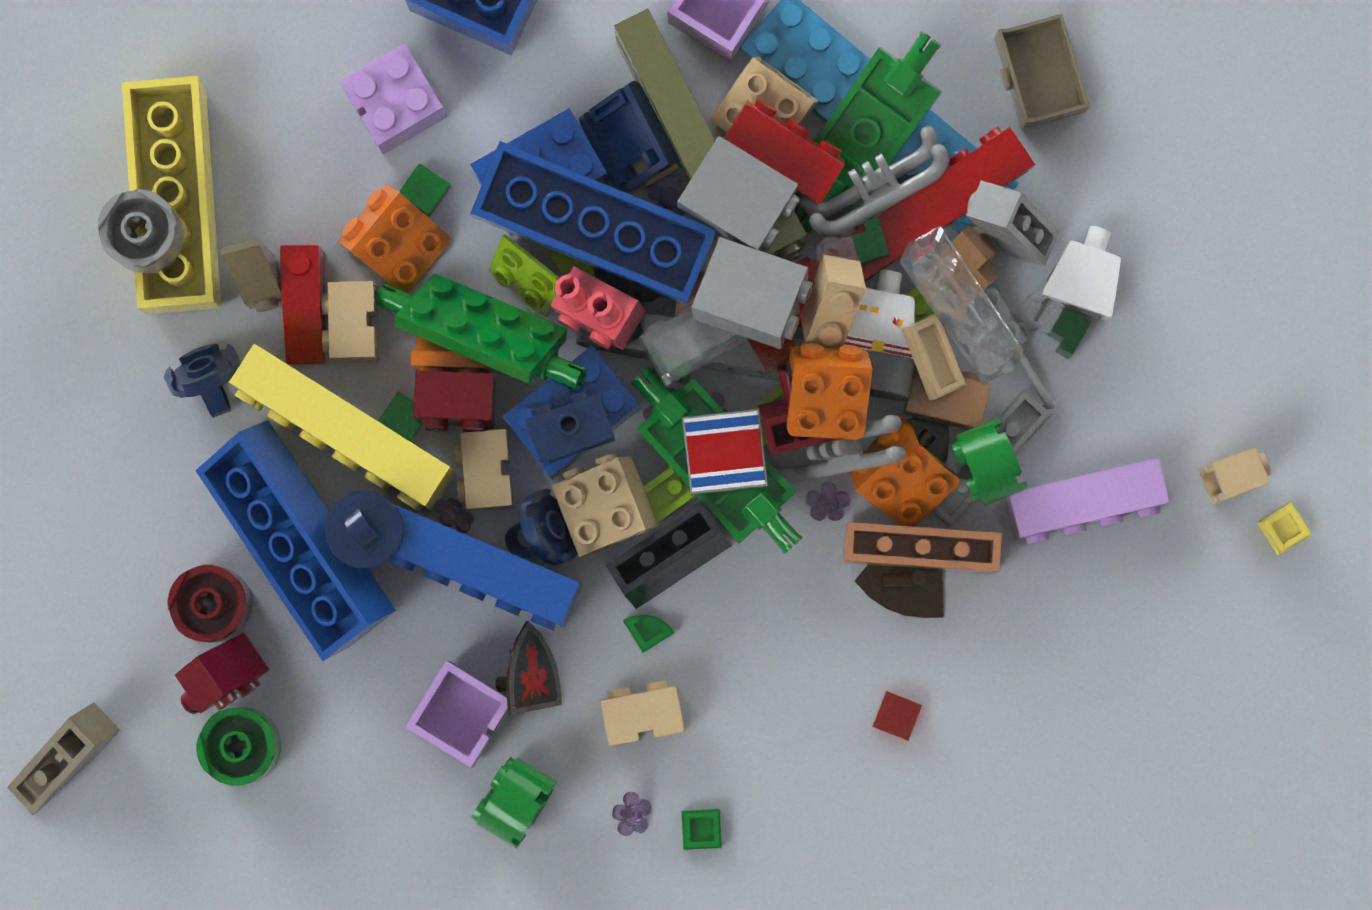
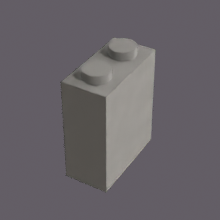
M718 136L678 199L677 208L707 227L715 229L717 233L730 241L759 251L761 248L768 251L780 232L775 228L782 215L787 218L790 217L800 198L795 195L798 189L797 183Z
M719 237L691 307L693 319L782 349L785 339L792 340L797 329L799 317L794 315L799 303L806 304L812 289L813 282L808 281V267Z

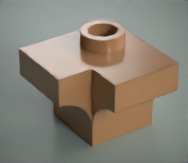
M974 224L964 229L931 263L962 298L970 304L997 279L992 270L991 263L992 259L1001 251Z

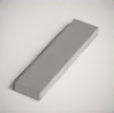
M1023 389L1001 413L999 419L1002 424L995 429L998 434L1006 432L1016 455L1052 414ZM958 462L951 470L957 474L960 480L959 486L932 510L949 527H952L974 502L966 482L967 479L972 478L968 465L960 467Z

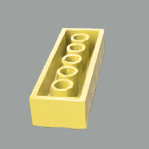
M198 76L122 82L129 191L145 189L158 194L175 209L185 228L182 248L171 264L157 273L135 272L137 308L146 315L222 308L206 85ZM138 226L135 233L138 236H144L147 233V229Z
M253 344L229 381L230 384L238 388L234 394L236 397L258 411L263 406L268 407L270 411L266 416L291 432L295 426H298L302 429L299 436L323 452L327 446L333 448L335 451L331 457L355 472L359 466L367 470L364 476L366 479L386 492L393 486L400 491L396 498L418 512H421L423 507L433 511L456 475V472L450 466L256 344Z

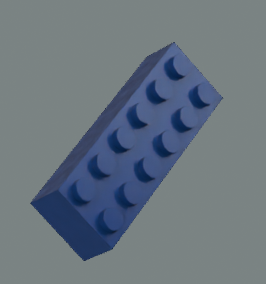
M499 141L470 212L471 217L684 305L688 302L716 233L715 229L502 141Z
M269 420L239 431L195 470L322 661L352 646L396 611L369 569H357L344 564L330 551L325 539V521L330 511Z
M395 505L404 522V530L399 551L389 562L412 572L415 565L426 569L424 577L446 586L449 585L451 580L461 584L460 592L481 601L484 600L486 595L497 599L495 607L519 616L521 609L533 614L531 622L554 631L556 624L565 627L581 590L582 584L580 582Z

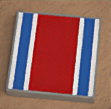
M759 409L682 417L691 495L768 486Z

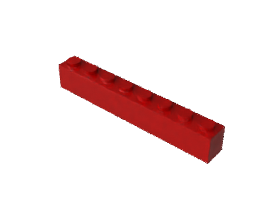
M998 126L979 139L982 143L979 148L971 153L965 148L951 157L948 162L950 167L946 169L937 181L877 216L890 256L862 264L864 282L968 212L967 206L970 196L977 191L981 180L1006 187L1034 168L1036 164L1011 127L1004 131H1001ZM864 223L854 227L855 232L844 239L838 235L828 240L821 246L824 253L812 261L807 255L796 262L808 267V281L813 282L811 292L815 285L814 278L823 254L859 261L852 236L866 232ZM799 303L794 315L799 317L797 328L802 325L801 313L804 304Z

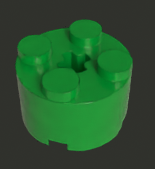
M999 417L957 434L958 442L951 444L960 467L968 465L972 478L967 479L966 482L974 502L982 500L985 506L1028 489L1026 481L1019 484L1017 482L1016 476L1021 475L1022 471L1006 432L998 434L995 429L1002 424Z
M247 707L227 708L213 714L205 723L197 739L196 752L201 767L208 775L221 783L230 786H240L259 781L274 769L281 752V739L276 725L264 712ZM237 736L240 741H246L247 748L242 750L243 756H241L240 752H233L232 744L237 743Z
M510 756L490 783V786L494 789L491 788L485 799L482 798L471 818L477 821V825L517 849L526 837V830L535 823L546 805L557 781L521 759L516 758L515 760Z

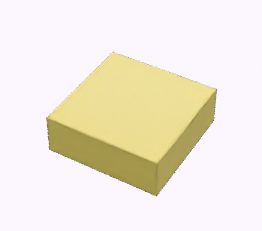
M1292 502L1257 523L1277 555H1281L1312 535Z

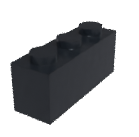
M700 502L605 566L624 596L637 609L731 547V544L703 502Z

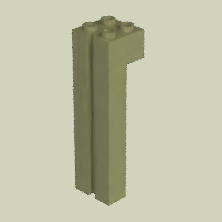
M647 8L614 25L616 44L634 80L642 86L680 160L677 162V165L688 184L712 147L715 139L655 20ZM793 211L789 218L782 215L775 228L780 232L770 249L767 251L761 248L760 251L791 262L801 256L800 251L804 248V241H806L807 235L795 211ZM717 232L714 235L716 242H718L719 237L727 239Z

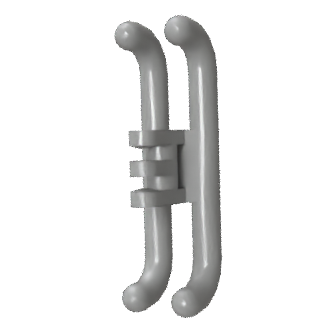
M931 126L923 127L920 132L923 140L920 148L894 164L888 166L881 153L875 157L878 169L873 171L867 161L862 164L867 174L862 178L855 169L849 171L848 174L855 186L834 198L819 204L803 195L799 202L801 208L811 216L809 219L811 227L818 234L838 236L937 181L946 171L949 157L946 148L942 144H938L934 128ZM933 157L934 160L930 167L905 182L898 184L896 179L918 168ZM861 199L865 202L864 205L837 220L827 221L824 218L842 211Z
M887 415L883 419L866 422L865 434L862 438L898 431L901 428L902 421L896 415ZM836 439L792 450L807 449V455L810 460L828 461L777 468L776 470L787 482L804 481L902 462L906 457V451L901 446H891L886 450L863 454L862 439Z

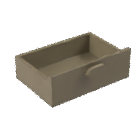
M1062 14L997 31L994 39L1003 69H1000L1005 90H1010L1021 130L1087 112L1090 105Z

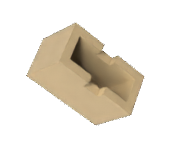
M823 254L814 278L815 285L801 313L805 343H816L823 347L839 349L845 344L866 287L860 261Z
M374 281L328 282V292L322 293V314L328 315V330L322 331L323 353H329V358L334 363L379 361V331L375 330L374 326H371V317L378 316V306L375 304L378 286Z
M506 429L460 433L461 442L454 443L456 466H463L464 480L457 481L459 503H465L466 510L469 512L514 508L512 477L504 475L503 463H511L508 431Z
M1256 447L1198 469L1211 504L1270 483L1268 475H1271L1269 462L1263 453H1258Z
M667 680L645 684L646 692L632 695L629 687L607 691L608 699L601 700L600 703L608 745L614 746L639 741V733L653 730L654 738L685 732L677 687H668Z

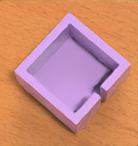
M675 0L668 10V23L732 62L740 46L744 43L771 0Z
M405 43L339 81L382 154L447 117L442 104Z
M446 660L405 728L472 768L475 767L492 739V736L487 734L488 729L497 731L508 713L507 696L451 661Z

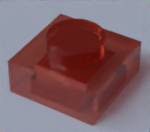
M747 338L748 343L767 374L778 366L789 362L790 346H796L793 339L787 338L782 349Z
M885 691L872 727L909 741L922 705Z

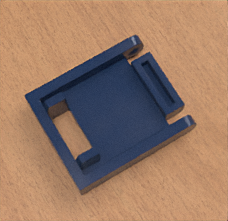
M631 81L624 88L618 89L589 109L590 112H586L579 117L580 125L604 166L612 187L629 194L680 161L642 86L637 81ZM644 158L647 166L651 167L636 176L631 165Z

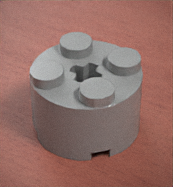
M135 189L119 193L104 205L98 218L99 235L104 250L110 257L131 271L157 273L171 264L182 248L185 228L178 213L162 197L152 191ZM138 226L147 229V233L144 236H138L135 233Z

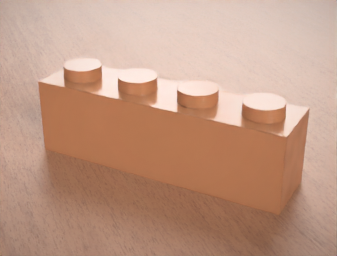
M847 522L844 529L842 563L995 574L1000 572L1002 533Z

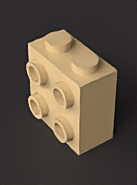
M752 57L709 120L717 125L714 131L724 138L745 102L749 100L755 104L756 100L759 99L777 111L774 117L786 124L791 119L802 125L819 100L760 57Z
M616 452L607 454L595 460L596 467L585 471L583 466L567 471L562 474L564 481L552 485L579 557L595 554L659 527L632 456L618 457Z

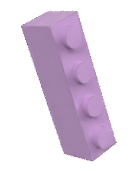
M1159 458L1028 488L1005 498L1015 539L1026 538L1027 545L1049 540L1048 532L1063 529L1064 536L1087 531L1085 523L1100 520L1101 527L1124 522L1122 515L1136 511L1138 518L1161 513L1159 506L1170 503Z

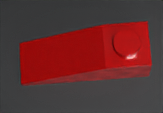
M280 245V286L286 364H325V353H323L322 331L325 330V315L322 314L321 296L322 293H325V252L319 245Z

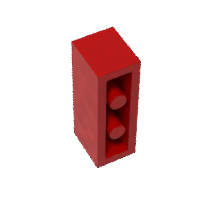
M757 99L754 104L747 100L723 139L797 183V190L820 204L845 165V160L839 157L842 151L825 140L818 144L808 138L807 135L810 131L799 123L790 119L786 124L774 117L777 111L767 103Z

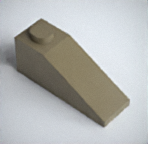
M258 237L221 247L220 251L244 304L250 309L256 308L257 312H265L279 307L278 302L282 300L277 260L275 255Z
M93 702L69 717L7 788L34 815L93 760L120 729Z

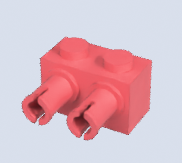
M574 266L569 275H564L556 281L555 291L557 295L550 305L559 315L557 321L574 332H577L579 327L590 332L589 338L606 349L614 345L623 350L646 312L641 303L635 298Z

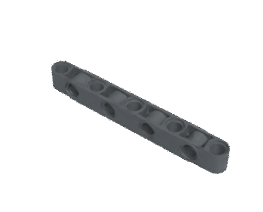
M645 313L637 326L643 330L641 337L635 341H628L623 350L614 345L606 349L596 344L589 338L591 333L580 327L576 344L589 348L593 345L598 351L653 360L654 355L692 361L691 367L780 381L776 371L778 366L772 362L773 357L779 352L786 351L790 353V346H801L805 343V339L793 337L790 340L786 338L782 349H778L703 322ZM706 339H712L718 343L717 348L709 354L698 351L699 344ZM867 350L873 368L869 396L896 401H909L916 368L914 360L900 355ZM789 363L788 365H786V367L788 370L789 378H792V372Z

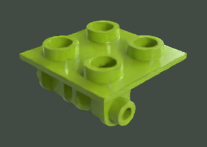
M504 233L488 271L493 274V277L500 285L511 288L522 297L524 303L530 309L539 311L547 317L552 309L550 305L557 295L555 284L559 277Z

